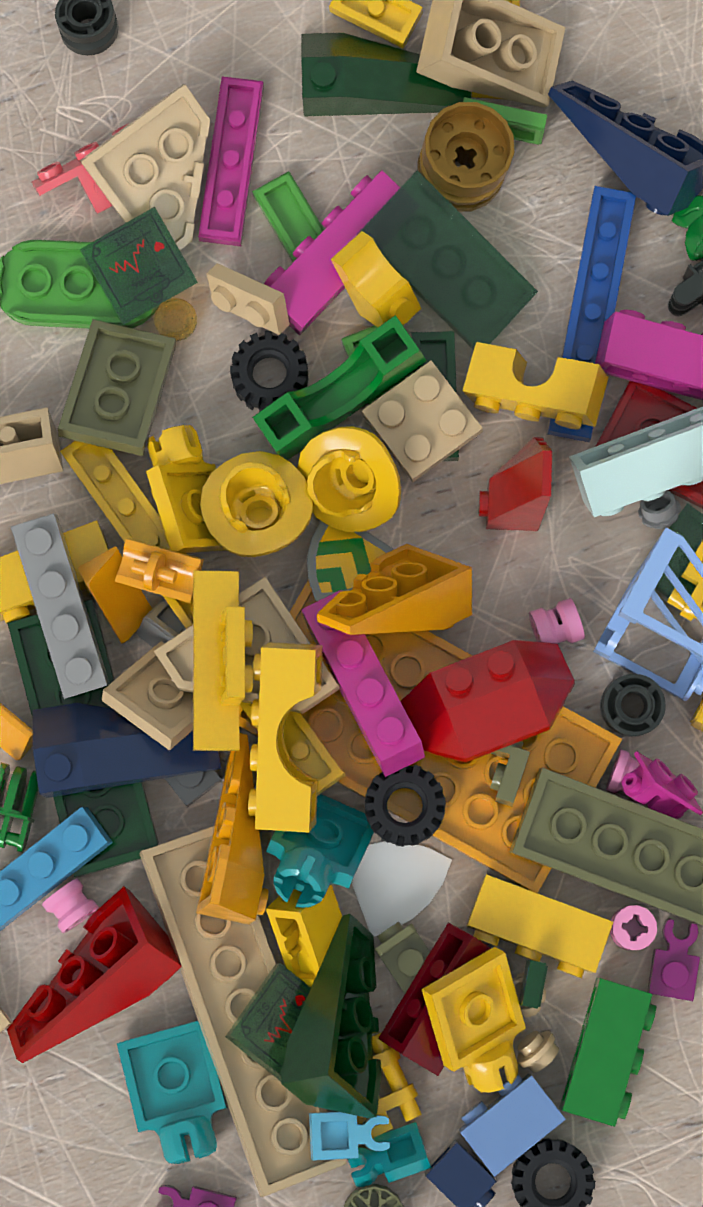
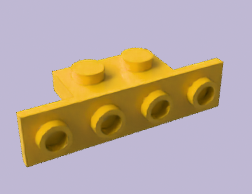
M194 570L193 751L240 750L239 705L245 698V692H252L253 687L252 665H245V647L252 646L253 625L252 620H245V607H239V571Z

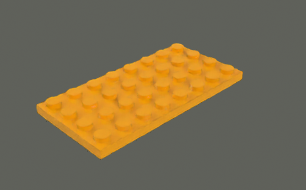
M308 580L289 613L310 644L316 645L307 628L301 610L317 602ZM429 631L365 634L400 701L430 672L472 656ZM322 657V662L324 663V665L326 666V668H327L328 671L330 672V670H329V668H328V666H327V664H326L324 658ZM339 689L301 714L346 775L337 783L365 798L372 780L376 775L381 774L382 770ZM239 705V727L258 738L257 728L252 726L250 718ZM563 706L550 730L522 740V749L529 751L530 754L512 807L495 802L498 791L490 788L498 763L507 765L508 759L489 753L469 762H462L424 751L425 758L409 766L417 765L426 772L429 771L443 788V795L446 801L445 814L438 830L432 835L433 837L521 887L538 893L551 868L509 851L539 768L548 769L596 788L622 738ZM401 788L394 791L387 801L388 811L406 822L414 821L422 812L423 804L421 797L417 792L409 788Z

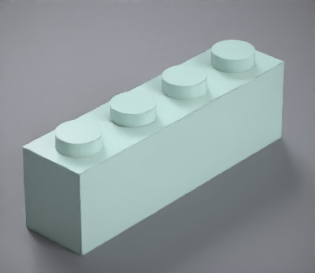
M703 406L569 456L583 502L593 517L615 515L621 512L626 505L640 500H654L661 497L666 490L680 485H694L703 481Z

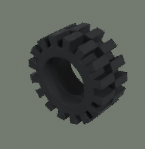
M265 331V336L258 337L257 333L250 335L251 340L247 343L243 340L239 344V351H234L232 366H230L233 388H235L236 395L240 401H245L246 407L251 410L255 407L260 412L287 392L301 390L308 386V364L305 353L299 349V344L294 339L289 341L284 333H281L279 336H273L272 331ZM265 358L278 359L284 364L287 371L283 382L273 388L262 387L253 378L255 365Z
M417 765L407 766L387 777L384 776L383 772L376 775L366 792L365 815L371 829L382 840L396 846H414L429 839L438 830L445 814L446 801L440 782L438 783L432 773L426 772ZM401 788H409L419 794L423 808L417 819L412 822L402 823L391 817L387 809V801L394 791Z
M542 1139L541 1142L536 1143L517 1158L516 1165H513L511 1184L520 1207H586L587 1204H591L593 1199L592 1192L593 1189L595 1190L596 1182L593 1178L594 1171L587 1157L574 1145L560 1139ZM547 1164H560L567 1169L570 1175L569 1190L561 1198L547 1199L537 1191L535 1184L536 1175Z

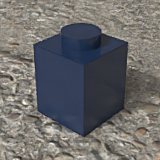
M456 1139L431 1165L432 1168L424 1172L425 1176L456 1207H485L496 1194L491 1188L497 1182L496 1179Z

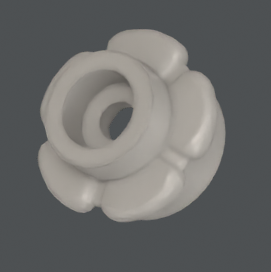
M666 490L657 499L650 501L641 500L638 515L642 518V523L645 526L665 529L678 520L681 505L674 495Z

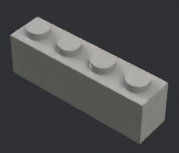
M53 513L11 526L64 699L109 685L110 682L58 515Z

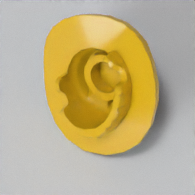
M354 426L337 427L324 431L311 439L300 453L297 469L306 479V490L312 499L313 514L331 528L345 532L367 531L386 523L398 510L401 500L400 476L390 453L375 434Z
M256 451L242 453L215 469L202 488L200 506L203 520L210 534L222 548L240 557H258L277 552L294 542L311 521L313 503L306 490L307 482L305 477L291 462L277 454Z

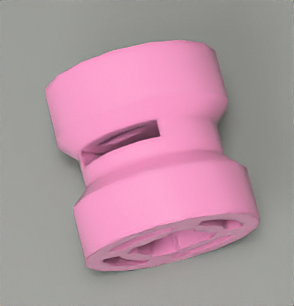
M571 598L558 602L553 609L545 610L539 608L529 612L530 623L537 642L559 644L568 641L572 644L585 639L579 613Z

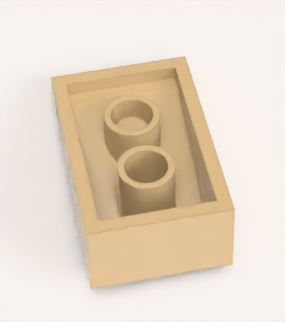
M432 0L416 72L452 88L545 108L549 106L550 96L548 93L554 84L566 27L506 0Z

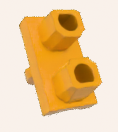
M128 538L125 539L123 557L115 582L193 603L194 570L202 571L204 559Z

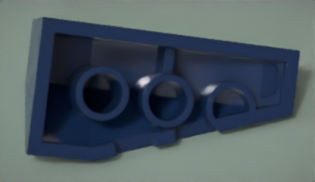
M573 80L550 88L548 95L632 194L646 202L645 205L650 211L659 215H672L688 208L694 198L702 191L703 141L681 129H679L677 136L661 130L654 125L657 118L643 113L642 116L635 113H624L620 111L621 104L617 100Z
M72 703L33 710V754L39 794L46 798L222 769L219 751H193V730L169 751L112 708Z

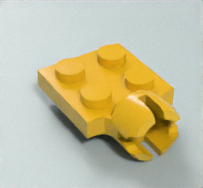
M179 425L162 430V435L158 438V442L155 440L154 435L149 437L147 448L153 468L147 470L146 473L170 550L179 553L227 551L210 534L203 520L200 506L202 488L211 473L216 469L215 464L204 462L203 450L196 430L192 425Z
M493 947L422 989L443 1065L453 1072L463 1067L467 1083L470 1086L473 1085L478 1091L486 1093L504 1089L499 1069L504 1068L507 1082L509 1081L512 1084L518 1076V1063L513 1048V1041L519 1032L526 1029L506 954L504 951Z

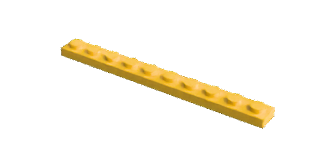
M73 441L60 451L124 542L125 539L130 538L170 550L159 514L112 449ZM163 596L184 627L187 629L192 626L193 603ZM241 702L240 706L251 720L252 704ZM290 711L284 726L285 747L293 763L301 771L318 780V796L346 775L303 715Z

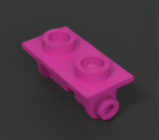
M638 751L634 753L640 765L634 771L627 773L622 779L623 790L627 796L643 805L647 804L649 809L675 819L681 818L688 809L699 815L703 814L702 809L694 798L698 791L685 775L679 774L675 776L658 758L652 761Z

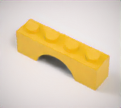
M269 642L261 647V654L256 653L254 656L253 679L254 681H260L259 699L254 698L251 710L252 726H258V744H252L250 770L257 771L256 789L251 788L249 793L248 812L250 816H255V829L309 833L316 825L318 780L301 771L289 757L284 743V726L287 716L295 704L313 697L321 691L323 645Z

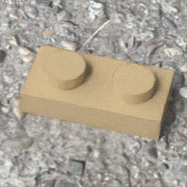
M218 263L206 273L211 291V299L213 304L220 310L231 312L248 320L256 327H263L278 335L290 325L284 293Z

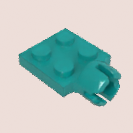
M320 794L317 796L316 825L309 833L275 830L266 852L280 859L273 882L276 892L285 902H288L294 889L302 892L295 906L300 908L311 907L320 903L332 884L341 885L349 889L374 835L365 813Z
M199 1022L187 1023L117 1043L138 1132L142 1133L151 1130L158 1134L164 1158L169 1164H181L190 1161L185 1135L190 1136L195 1158H203L214 1153L217 1148V1141L212 1118L216 1112L227 1109V1104Z

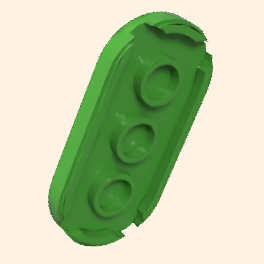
M27 240L13 246L11 251L0 258V307L7 316L24 325L90 329L92 319L128 328H135L145 323L154 315L161 301L154 303L150 298L145 301L134 300L121 308L92 257L93 244L96 242ZM98 243L95 247H99L101 253L94 258L121 306L133 300L134 296L162 281V277H154V273L159 270L157 265L140 248L139 254H135L139 273L127 263L126 271H123L117 265L118 273H116L109 267L116 270L115 262H117L124 268V260L137 269L133 252H138L137 247L119 243L121 244L117 246L118 243ZM94 248V255L99 254V251ZM150 274H153L152 280H150L147 276L150 277ZM145 277H147L146 281H143L145 284H143L142 286L139 285V282L137 283V288H135L136 286H132L133 283H136L137 281L142 282L141 279H145ZM163 282L136 298L143 300L151 296L152 300L159 301L162 297L159 290L163 289ZM155 292L160 295L158 299L153 298Z

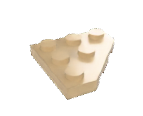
M182 84L82 158L80 162L127 226L151 213L174 254L192 242L195 210L200 193L204 166L203 157L206 137H208L210 118L186 84ZM150 215L128 227L136 238L140 237L137 240L141 245L144 239L143 248L157 266H160L173 256ZM156 242H160L165 246L159 252L154 250Z
M263 577L239 594V607H245V620H252L253 625L252 646L245 647V665H252L253 668L255 654H261V647L269 642L310 644L266 577ZM192 625L154 650V653L177 688L181 691L193 693ZM323 662L321 691L315 696L295 704L291 709L292 712L305 713L340 689ZM253 679L252 692H245V698L242 702L252 704L254 698L259 699L260 681H254Z

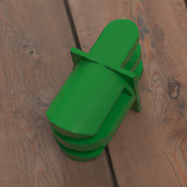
M0 762V815L5 816L2 828L0 829V848H5L6 845L17 847V852L23 853L27 845L31 825L34 823L32 814L39 791L36 770L30 776L22 811L20 812L19 808L26 784L27 769L20 766L15 768L10 780L4 807H1L10 774V765ZM13 818L23 820L20 834L10 832Z

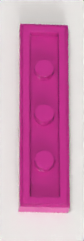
M224 76L221 78L198 235L200 242L241 247L264 90L263 81Z

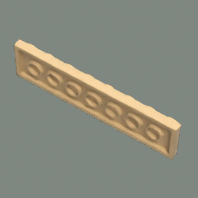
M214 826L143 850L139 854L172 948L182 966L180 970L216 1068L260 1197H265L346 1165L347 1162L346 1159L311 1160L309 1113L329 1112L328 1109L306 1105L281 1084L282 1067L244 1037L241 1023L278 973V969L258 914L255 921L250 924H243L196 913ZM278 974L242 1025H248L251 1028L250 1034L246 1037L280 1065H283L287 1042L291 1033L278 1029L280 1038L271 1035L274 1043L264 1041V1039L271 1040L267 1032L278 1035L275 1027L289 1030L279 1016L283 1014L279 1007L284 1005L283 999L287 1007H282L286 1014L282 1018L291 1030H293L296 1023L290 1002L286 999L288 998L286 991L283 993L285 988L280 974ZM243 1028L245 1035L248 1034L249 1029Z

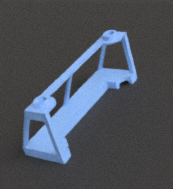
M665 528L633 576L593 652L633 674H641L651 678L661 689L686 702L693 692L701 695L703 692V639L698 643L687 636L656 593L655 588L663 573H665L703 626V612L668 565L677 547L683 550L702 578L703 563L683 536ZM650 597L672 628L643 613ZM630 622L633 624L637 622L690 651V657L675 684L614 652Z

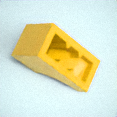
M361 231L331 258L359 315L377 328L395 315L401 324L404 325L421 310V306L409 282L392 267L379 250L374 239L365 232Z
M332 885L329 886L322 901L314 906L305 908L295 907L302 892L294 889L288 902H285L278 896L266 908L289 978L296 985L312 987L341 921L342 914Z

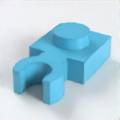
M342 1112L309 1113L311 1160L359 1158L358 1144H364L367 1148L374 1151L389 1149L390 1142H376L371 1136L373 1127L378 1124H389V1118L377 1115V1117L367 1118L362 1124H357L356 1115Z

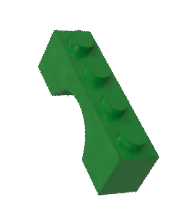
M395 315L361 339L351 356L333 372L306 388L287 392L252 418L276 453L289 460L302 451L311 439L324 431L333 429L423 365L427 360Z

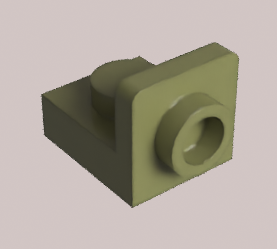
M522 741L491 753L508 759L507 765L498 763L490 788L498 791L495 802L510 807L513 806L530 754L529 751L522 749Z
M397 922L377 936L381 945L374 950L405 994L429 955L430 950L412 923L403 928L400 922Z

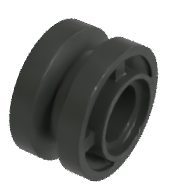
M111 0L58 1L55 8V19L62 40L67 48L77 54L88 56L102 53L114 43L118 35L119 26ZM85 19H93L88 23H81Z
M628 674L613 680L605 688L600 700V711L604 722L611 730L623 736H640L654 730L663 719L666 707L665 697L659 685L651 678L641 674ZM627 693H635L643 700L644 709L637 718H630L622 711L621 702Z

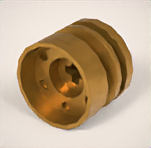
M458 102L442 109L430 122L417 161L418 180L424 193L438 206L453 212H472L486 206L499 193L515 153L514 135L507 121L493 108L478 102ZM456 161L461 164L460 167L455 165ZM468 162L470 164L469 169L467 168V166L462 164Z

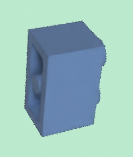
M518 1074L512 1084L506 1080L503 1083L504 1089L498 1091L501 1095L487 1107L481 1101L461 1117L465 1125L459 1129L460 1133L494 1177L566 1120L531 1074H527L524 1078H521Z

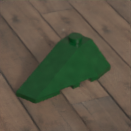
M347 33L301 34L304 117L439 113L448 106L463 102L464 97L471 98V92L452 88L417 73L420 54Z
M351 914L342 916L288 1039L285 1060L281 1068V1084L306 1105L365 1118L377 1117L382 1077L381 1060L373 1059L372 1034L379 1033V1020L377 1017H373L369 992H374L377 988L374 935Z

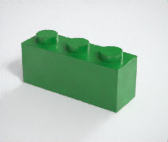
M596 978L559 1109L613 1127L616 1126L618 1118H626L632 1098V1093L626 1092L630 1074L638 1075L644 1056V1049L638 1047L642 1030L650 1031L656 1014L657 1006L650 1004L653 994L602 978Z

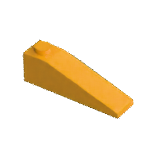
M409 544L402 545L371 562V572L367 575H357L353 579L354 587L350 591H340L317 613V622L349 635L449 629L455 623L472 615V567Z
M239 733L240 750L229 752L196 913L250 924L256 920L257 914H264L269 890L262 888L265 874L259 829H255V816H250L248 812L249 793L251 788L254 789L253 775L250 770L248 735Z

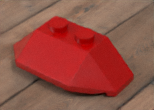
M512 640L430 672L400 702L422 742L424 751L462 762H469L550 730L568 694L572 691L575 680L558 644Z

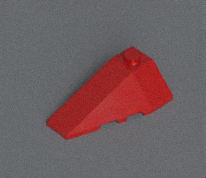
M543 437L532 438L489 478L487 491H479L478 515L479 517H487L486 529L539 530L551 498L552 450Z
M125 886L91 915L83 926L88 931L73 953L66 949L59 958L58 962L62 964L59 972L49 985H40L13 1020V1024L7 1028L16 1059L21 1063L36 1057L150 996L182 967L172 948L169 936Z

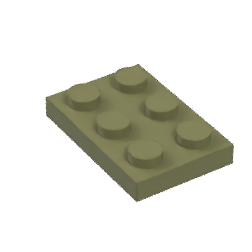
M92 319L58 426V437L143 456L176 348V338Z

